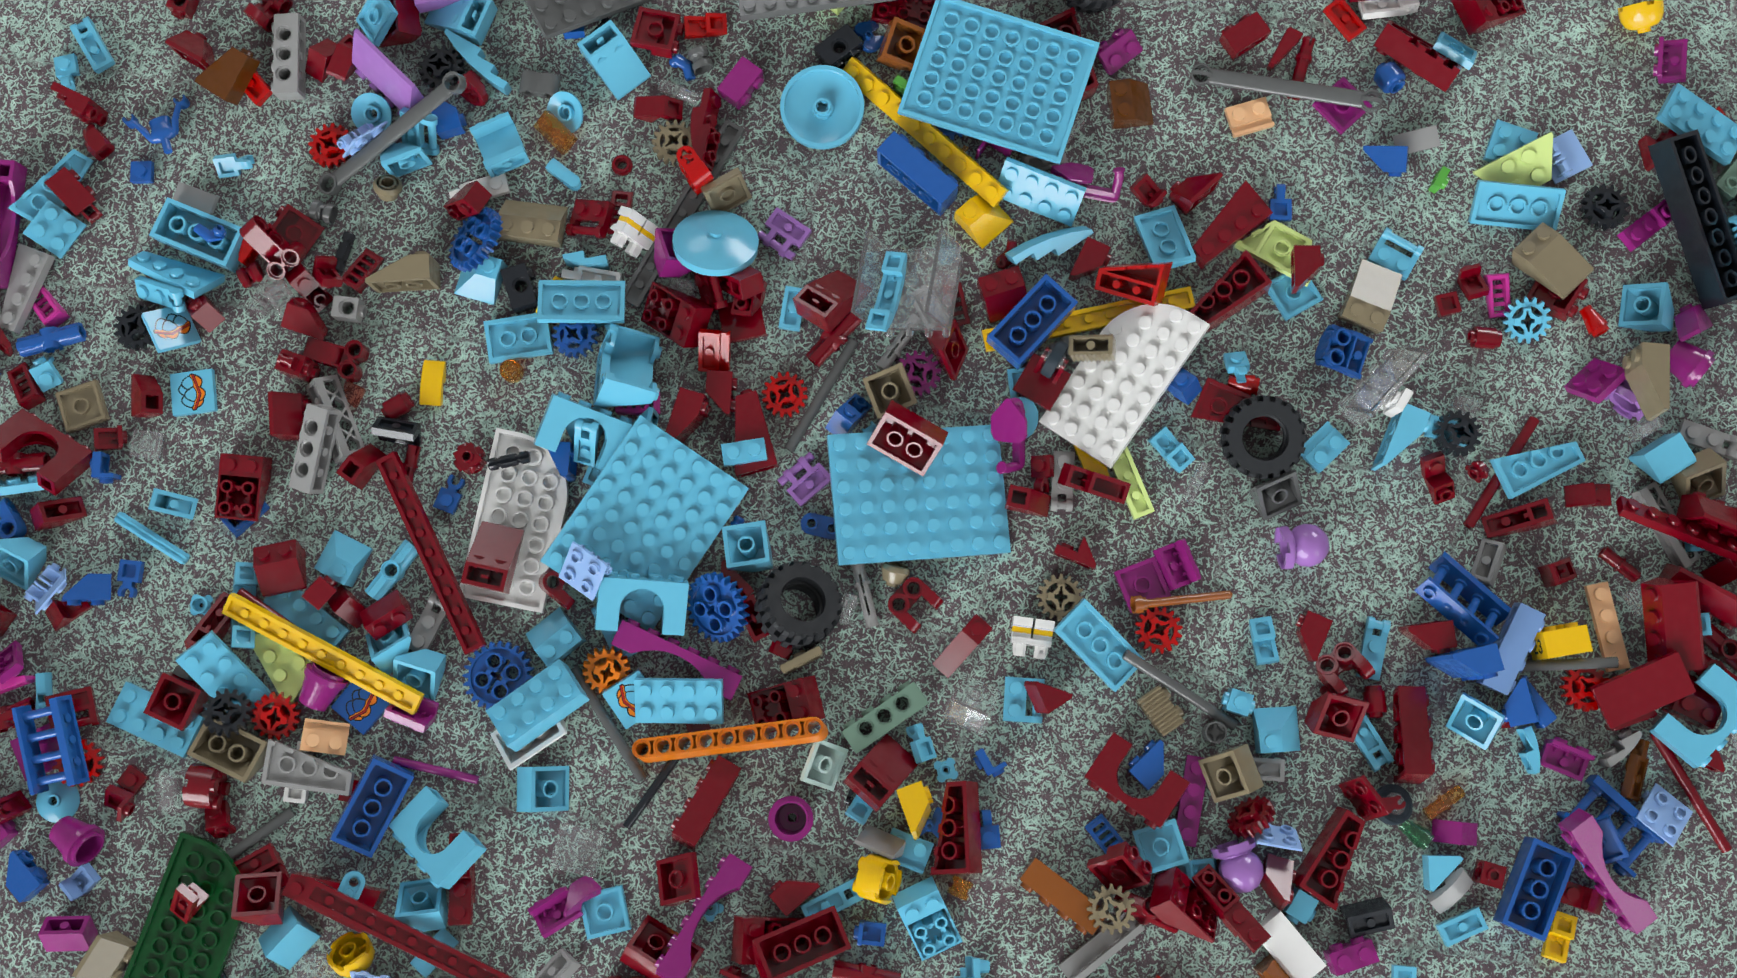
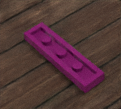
M1186 755L1183 778L1190 782V786L1179 801L1176 821L1184 845L1196 847L1206 780L1198 762L1203 757Z

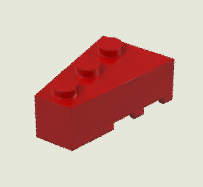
M1173 262L1111 265L1099 268L1094 289L1150 306H1157L1163 302Z

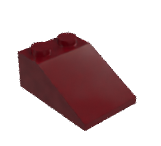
M680 387L665 432L683 443L703 423L704 418H708L710 415L711 406L705 394Z

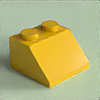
M922 781L896 790L914 840L919 839L932 811L930 804L934 803L929 787H923Z

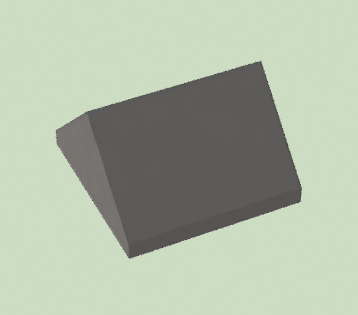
M1295 469L1249 490L1263 521L1303 504L1297 471Z

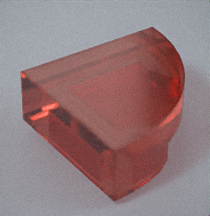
M346 380L344 384L346 399L351 406L357 409L366 389Z

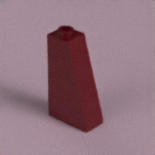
M752 389L741 391L740 395H737L735 399V442L764 437L768 460L735 465L737 479L779 467L756 390L752 391Z

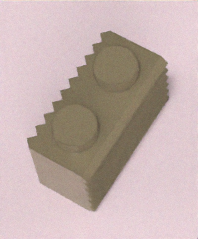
M1113 334L1069 335L1068 354L1073 362H1088L1089 360L1091 362L1093 360L1095 362H1101L1102 360L1104 362L1106 360L1114 362L1116 357V340Z
M1156 685L1135 701L1160 737H1164L1185 722L1182 718L1185 714L1178 705L1174 706L1169 700L1172 696L1166 687L1161 688L1160 685Z

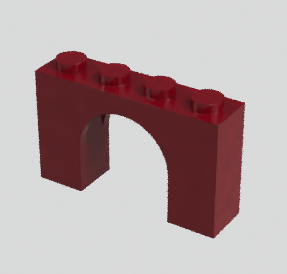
M22 408L0 425L1 463L5 462L21 448L34 444L49 446L57 452L55 457L36 471L38 485L55 496L90 468L92 451L88 446L76 442L70 435L58 431L52 424L45 423L34 413H29Z
M1113 732L1084 776L1088 780L1086 784L1096 791L1099 788L1107 793L1105 797L1113 803L1117 804L1119 801L1126 806L1124 810L1134 817L1139 814L1145 818L1143 823L1154 830L1156 827L1162 829L1190 786V782L1170 770L1159 789L1153 795L1142 799L1128 796L1119 786L1118 771L1132 750L1133 744Z

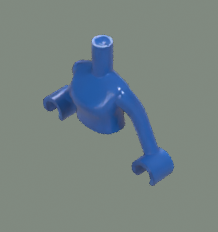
M184 94L180 102L176 97L173 98L176 105L172 119L164 115L150 120L151 134L139 123V120L133 114H131L132 118L130 121L125 117L122 118V121L130 129L136 128L150 143H161L164 153L171 154L173 150L170 140L179 133L181 109H187L190 106V101Z

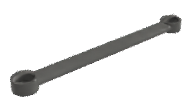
M1205 63L1195 65L1191 71V80L1198 86L1209 84L1361 108L1368 113L1377 111L1383 102L1381 93L1375 89L1367 91L1352 90L1210 68ZM1204 68V69H1206L1207 71L1196 70V69ZM1193 75H1205L1209 78L1204 82H1199L1194 79ZM1373 94V95H1375L1376 97L1365 96V95ZM1363 101H1374L1379 103V105L1375 108H1368L1364 105Z
M454 71L446 73L439 86L354 154V156L331 174H323L318 181L319 190L330 196L337 195L346 181L453 94L459 95L463 93L466 88L465 77ZM458 76L459 83L450 87L451 80ZM333 178L334 185L326 188L327 181Z

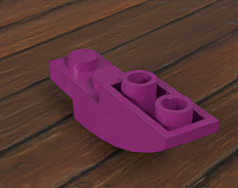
M1666 200L1661 201L1617 235L1630 252L1672 221Z

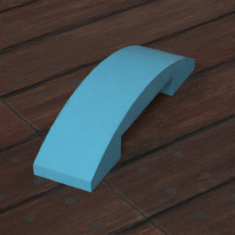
M886 251L881 268L883 272L881 285L874 309L870 308L865 326L866 330L887 332L892 324L903 291L907 253Z
M235 562L232 593L237 594L241 588H244L256 597L258 580L253 563ZM231 618V648L254 649L255 631Z

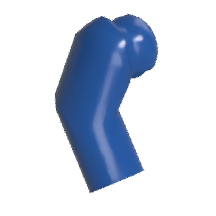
M201 223L194 227V232L207 242L223 240L226 236L225 228L222 225H217V228L213 227L211 230Z

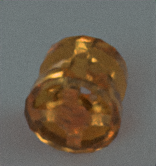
M508 359L500 365V374L509 383H517L523 378V367L517 361Z
M953 875V884L951 887H948L947 892L967 901L969 889L973 888L974 883Z

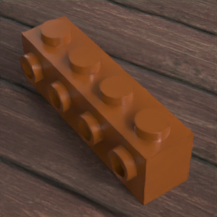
M1034 856L1018 877L1022 881L1020 886L1029 893L1033 890L1040 895L1038 900L1047 907L1051 904L1058 909L1056 913L1064 920L1068 921L1070 918L1076 922L1074 927L1081 933L1086 935L1089 932L1093 935L1099 926L1095 928L1093 926L1095 919L1089 920L1088 915L1092 913L1086 909V906L1092 905L1088 901V897Z

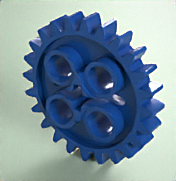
M485 207V209L482 208L479 214L468 217L467 221L463 220V226L458 227L459 232L454 234L455 240L450 243L453 247L449 249V252H451L449 258L451 259L450 263L455 268L463 272H471L473 268L477 269L478 264L483 265L485 258L489 259V253H493V247L498 245L496 240L502 236L499 232L503 229L500 226L503 221L499 213ZM472 234L483 242L482 245L469 238V235Z
M716 572L701 575V577L695 579L694 583L690 584L692 589L688 591V595L691 597L687 600L690 603L687 610L692 613L688 618L695 620L692 626L698 625L699 627L698 633L705 632V639L711 637V642L718 640L719 643L733 640L740 636L739 633L745 630L743 626L747 625L748 622L744 618L749 616L745 609L749 605L744 604L743 601L747 597L740 595L743 589L736 588L737 581L730 583L731 576L724 578L723 573L716 574Z
M498 641L497 647L494 642H489V648L484 646L481 648L482 652H474L475 658L468 657L471 666L464 665V668L469 670V673L462 676L468 678V681L463 683V686H470L466 694H474L471 701L480 700L478 707H483L486 704L487 710L534 676L529 675V672L535 668L528 667L527 664L532 660L529 658L524 659L526 651L518 653L519 646L516 645L511 649V642H507L504 647L503 641ZM497 655L500 658V664L497 667H493L491 660ZM509 659L510 663L505 667L506 661ZM516 667L519 674L516 678L512 679L509 672L511 668ZM496 672L501 673L502 680H497ZM483 674H486L488 677V683L485 686H482L479 682ZM503 685L506 687L507 693L501 698L498 695V688ZM493 686L491 693L489 694L488 690Z

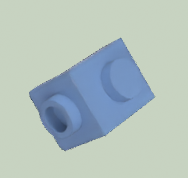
M88 862L81 865L71 877L61 881L59 887L70 901H74L89 893L101 880V877Z

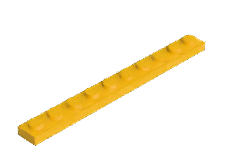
M851 57L843 70L855 79L862 94L992 207H997L1009 190L934 125L899 115L898 109L902 97L856 57Z
M1191 286L1165 291L1162 304L1177 306L1184 310L1192 309L1195 306ZM1127 299L1075 310L1048 339L1104 328L1121 313L1146 304ZM994 328L981 331L986 352L995 351L986 342L988 334Z
M234 592L229 594L222 614L409 714L414 715L417 713L425 695L424 693Z

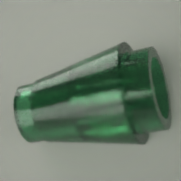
M1409 820L1402 823L1398 828L1417 848L1420 847L1423 850L1428 847L1434 838V835L1430 833L1431 830Z

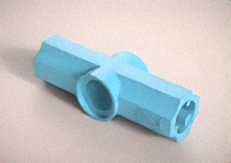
M405 539L392 557L382 564L380 572L365 590L370 597L377 601L380 600L404 577L405 571L418 556L414 544ZM395 565L397 572L394 576H390L389 570Z

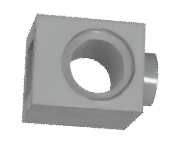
M334 295L331 317L337 321L362 323L363 318L367 314L365 302L360 298ZM350 306H354V310L347 314V309Z

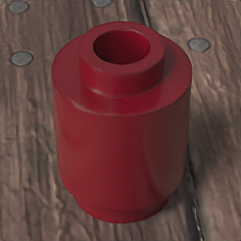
M1474 326L1467 334V342L1470 343L1472 348L1493 350L1501 346L1503 336L1502 332L1496 328Z
M406 391L402 394L399 392L382 403L383 408H381V412L387 418L398 419L412 411L411 408L415 404Z
M1382 685L1365 686L1364 692H1362L1363 701L1370 703L1366 714H1369V718L1383 717V713H1387L1385 691L1382 690Z

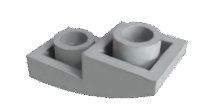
M1437 125L1393 136L1395 146L1409 147L1408 154L1441 146Z
M178 182L173 200L213 215L219 196Z
M1628 728L1617 734L1618 738L1613 740L1616 747L1605 750L1603 752L1604 756L1598 759L1602 767H1612L1624 759L1639 742L1642 736L1641 731Z
M1462 867L1450 873L1444 880L1446 885L1426 896L1439 914H1442L1458 902L1473 884V880Z

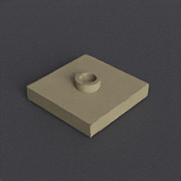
M738 167L701 187L711 210L728 212L752 198Z
M94 379L55 393L65 431L68 434L110 420L99 380Z
M820 646L807 652L802 650L794 654L793 659L779 667L782 673L787 675L823 657L824 653Z

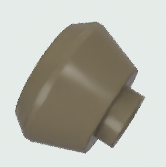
M390 174L381 175L373 181L375 193L379 199L386 202L396 200L403 188L402 182Z
M885 562L881 565L882 579L886 581L888 586L898 587L910 575L908 566L902 563Z

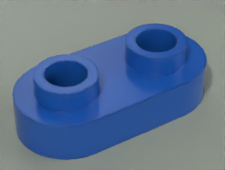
M808 513L801 519V528L806 534L836 540L835 532L828 530L830 525H834V518L816 513ZM809 520L815 521L814 527L807 525Z

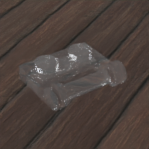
M189 767L155 771L157 816L198 811V808L182 806L180 775H184L185 778ZM184 779L185 787H187L188 779Z

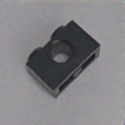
M846 23L815 46L814 52L822 65L842 69L845 66V62L851 57L857 58L860 56L861 50H863V42ZM837 48L845 49L842 53L835 52Z
M524 262L500 270L512 310L519 314L537 308L538 287L535 288L533 280H536L533 269L529 268ZM527 284L525 291L518 292L520 285Z

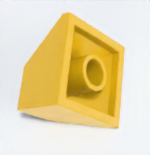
M979 194L970 198L954 214L955 221L982 249L1014 222L999 205L992 207Z

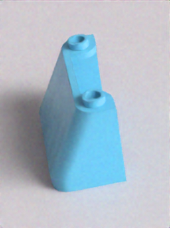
M610 323L597 356L593 395L594 406L604 408L651 404L653 400L657 401L660 388H657V383L652 382L653 363L655 358L659 359L662 347L659 346L660 337Z

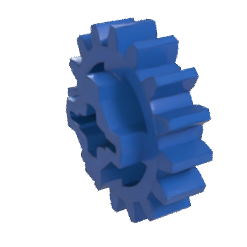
M559 323V327H553L557 331L556 334H552V337L557 340L553 344L559 347L558 351L562 354L565 353V356L568 358L572 354L576 359H579L580 354L586 357L587 350L594 351L591 347L592 344H598L594 340L595 337L599 336V333L594 331L598 328L595 323ZM571 330L578 335L580 340L573 336L574 334L571 332Z

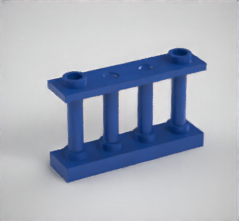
M1444 551L1428 567L1435 573L1434 577H1428L1414 591L1447 620H1453L1454 626L1477 646L1494 643L1498 640L1499 636L1491 629L1494 625L1497 626L1507 618L1511 608ZM1442 580L1452 588L1450 594L1440 586ZM1459 595L1470 603L1467 608L1457 600ZM1476 610L1487 618L1485 623L1474 615Z
M71 694L49 699L50 706L32 710L31 705L11 708L30 795L49 791L48 784L66 780L67 787L90 781ZM52 715L55 728L37 732L34 719ZM57 736L59 750L41 754L39 741ZM61 758L64 771L46 775L43 762Z
M1589 775L1585 780L1590 786L1588 788L1589 791L1570 814L1578 808L1585 811L1597 796H1602L1607 801V806L1598 817L1609 814L1611 817L1614 812L1619 811L1624 816V822L1617 829L1621 839L1632 827H1637L1642 832V837L1629 851L1630 857L1611 863L1614 865L1612 869L1618 875L1635 878L1637 874L1629 866L1649 843L1664 844L1665 841L1635 818L1639 810L1599 775ZM1558 811L1556 815L1561 818V822L1570 814Z

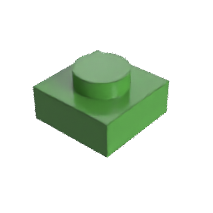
M897 75L893 80V89H895L894 91L899 96L903 97L908 81Z
M1442 166L1436 173L1428 191L1435 194L1440 188L1444 190L1450 180L1447 177L1450 169Z

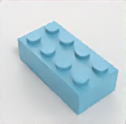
M167 197L149 236L160 243L234 273L240 264L238 258L243 237L239 233L240 226ZM201 223L211 230L213 227L217 228V225H222L225 228L226 236L223 240L207 242L194 232V227Z
M558 659L487 709L486 712L506 746L517 752L590 699L569 666L561 659Z

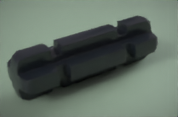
M343 232L341 238L343 242L339 243L335 254L337 258L335 270L337 272L344 271L346 266L344 262H347L352 249L351 243L355 241L356 235L351 232Z
M528 451L487 460L488 468L491 471L498 470L499 467L503 469L519 465V463L526 464L531 462Z

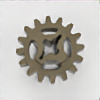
M674 120L672 125H670L669 121H666V127L659 125L660 132L654 131V136L657 139H652L651 141L654 145V153H658L656 155L658 160L663 159L665 165L671 161L673 167L676 166L678 160L676 155L672 154H676L678 149L687 142V139L688 146L692 147L690 126L686 128L684 121L678 125L677 120ZM665 138V143L661 147L662 140Z
M1060 574L1058 579L1051 575L1050 582L1046 579L1043 580L1045 587L1039 586L1038 590L1042 593L1036 595V598L1041 599L1037 607H1044L1041 613L1045 614L1048 612V619L1050 620L1056 616L1057 622H1060L1062 616L1065 617L1084 598L1079 596L1083 589L1076 588L1079 582H1070L1071 576L1063 579V574ZM1056 584L1054 592L1046 593L1050 586ZM1065 585L1070 587L1074 594H1070L1065 589ZM1060 588L1062 596L1066 598L1061 604L1054 597L1059 594ZM1046 601L1051 602L1055 606V611L1047 605ZM1067 603H1073L1072 607L1064 612V606Z
M1110 883L1109 888L1105 889L1102 884L1100 885V892L1095 889L1093 890L1094 898L1088 897V901L1092 903V905L1086 906L1087 911L1092 912L1088 915L1089 920L1095 919L1093 926L1096 928L1100 925L1102 933L1109 929L1110 934L1113 935L1114 929H1117L1121 934L1122 926L1130 928L1128 920L1135 921V917L1131 915V912L1137 911L1136 907L1131 906L1135 900L1134 898H1127L1130 892L1128 890L1122 892L1121 885L1114 889L1113 884ZM1110 894H1116L1123 899L1116 900L1111 898ZM1102 897L1103 903L1101 907L1096 909V905ZM1107 900L1110 901L1113 907H1116L1114 909L1116 918L1113 917L1110 911H1106L1108 910ZM1127 908L1124 918L1120 920L1121 912ZM1101 919H1110L1113 924L1105 923Z

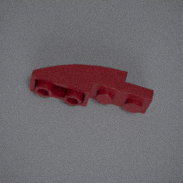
M704 88L700 107L692 108L690 133L693 149L711 172L713 171L718 144L720 143L721 134L715 129V126L717 125L718 112L721 107V98L712 88Z
M449 833V844L460 833ZM475 863L449 889L448 926L472 925L473 904H475Z
M1210 864L1206 865L1192 877L1198 890L1220 920L1253 953L1271 938V935L1239 901L1241 898Z

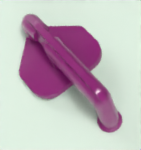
M1069 162L1053 165L1050 170V174L1058 177L1061 176L1068 181L1086 187L1083 198L1114 203L1119 199L1125 172L1124 167L1113 169L1114 180L1112 189L1089 185L1093 182L1094 169L1088 165Z
M1007 398L991 415V434L993 438L997 441L1012 443V462L1000 461L996 466L999 474L1019 471L1025 466L1027 419L1025 417L1024 405L1019 398Z

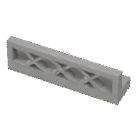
M337 374L313 378L306 386L312 404H323L333 408V400L337 401L343 408L340 420L342 419L347 422L350 427L347 432L338 425L332 457L334 463L339 464L344 462L350 454L365 446ZM333 382L335 387L334 393L328 391L324 383ZM348 438L356 443L358 449L349 451L346 443Z
M1656 481L1631 493L1633 498L1639 503L1649 507L1653 506L1659 511L1664 509L1667 514L1676 516ZM1653 488L1654 492L1657 495L1656 501L1653 498L1651 492L1649 491V489ZM1652 529L1673 565L1687 568L1693 565L1694 561L1701 558L1696 551L1690 552L1693 556L1690 559L1683 548L1685 544L1682 543V540Z
M1126 912L1121 913L1120 920L1124 918ZM1135 919V921L1128 920L1129 929L1122 926L1121 934L1117 929H1114L1113 935L1110 934L1109 929H1106L1104 933L1100 930L1059 963L1058 966L1067 978H1086L1145 929Z

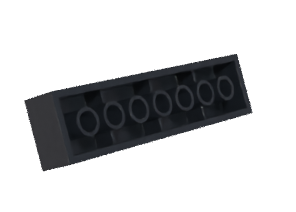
M1698 129L1648 146L1703 310L1737 300V244Z

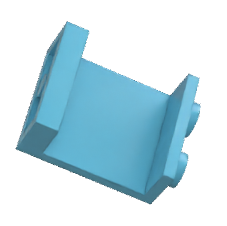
M508 111L484 122H479L469 128L478 144L484 159L483 164L491 178L530 162L514 121Z

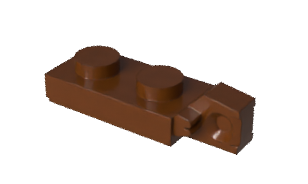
M1640 739L1630 752L1629 759L1625 764V778L1620 785L1621 795L1625 799L1634 802H1640L1649 759L1646 757L1650 742L1644 739Z

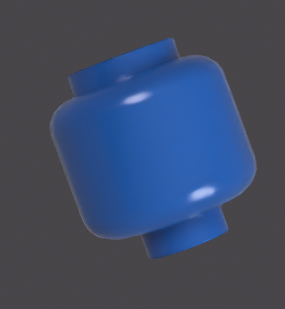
M1383 62L1377 66L1373 79L1382 92L1394 94L1404 87L1406 74L1397 63Z

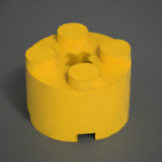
M874 853L866 857L862 856L858 861L859 870L853 882L852 890L857 892L861 898L883 905L889 904L892 901L889 900L890 897L897 895L901 885L902 870L898 869V865H901L900 862Z

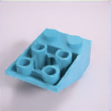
M460 0L444 8L429 11L424 23L442 31L448 29L467 41L481 46L498 9L493 0Z
M611 19L577 43L581 54L617 100H620L651 77L644 64Z
M932 876L899 891L896 896L892 895L900 917L922 961L963 942Z

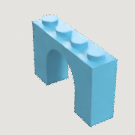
M560 391L558 395L552 393L534 438V445L556 452L562 434L570 422L578 418L593 419L600 423L604 431V443L595 464L597 468L603 469L632 427L633 419L623 415L619 419L612 416V411L602 407L598 411L591 408V403L581 399L577 403L570 400V395Z
M612 571L609 575H604L597 593L595 630L618 631L619 610L624 597L634 590L647 589L656 593L662 600L661 633L664 635L684 636L689 583L687 580H684V577L671 576V579H663L662 575L658 574L640 577L639 573L628 572L626 576L618 575L616 571Z
M1716 664L1710 665L1695 681L1721 707L1722 720L1719 727L1709 735L1696 734L1688 730L1669 713L1664 714L1649 730L1651 734L1692 768H1699L1700 766L1704 768L1712 760L1710 755L1715 749L1720 751L1728 743L1726 738L1729 734L1737 733V681Z
M425 786L394 818L389 827L393 831L392 836L406 846L404 848L405 852L409 856L415 857L418 861L416 864L418 868L428 873L430 876L429 881L436 888L443 887L449 890L487 849L474 834L463 830L443 851L436 854L430 853L426 844L428 829L449 804L435 789Z

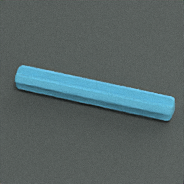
M119 512L115 516L114 521L178 563L186 564L189 560L190 555L127 514Z

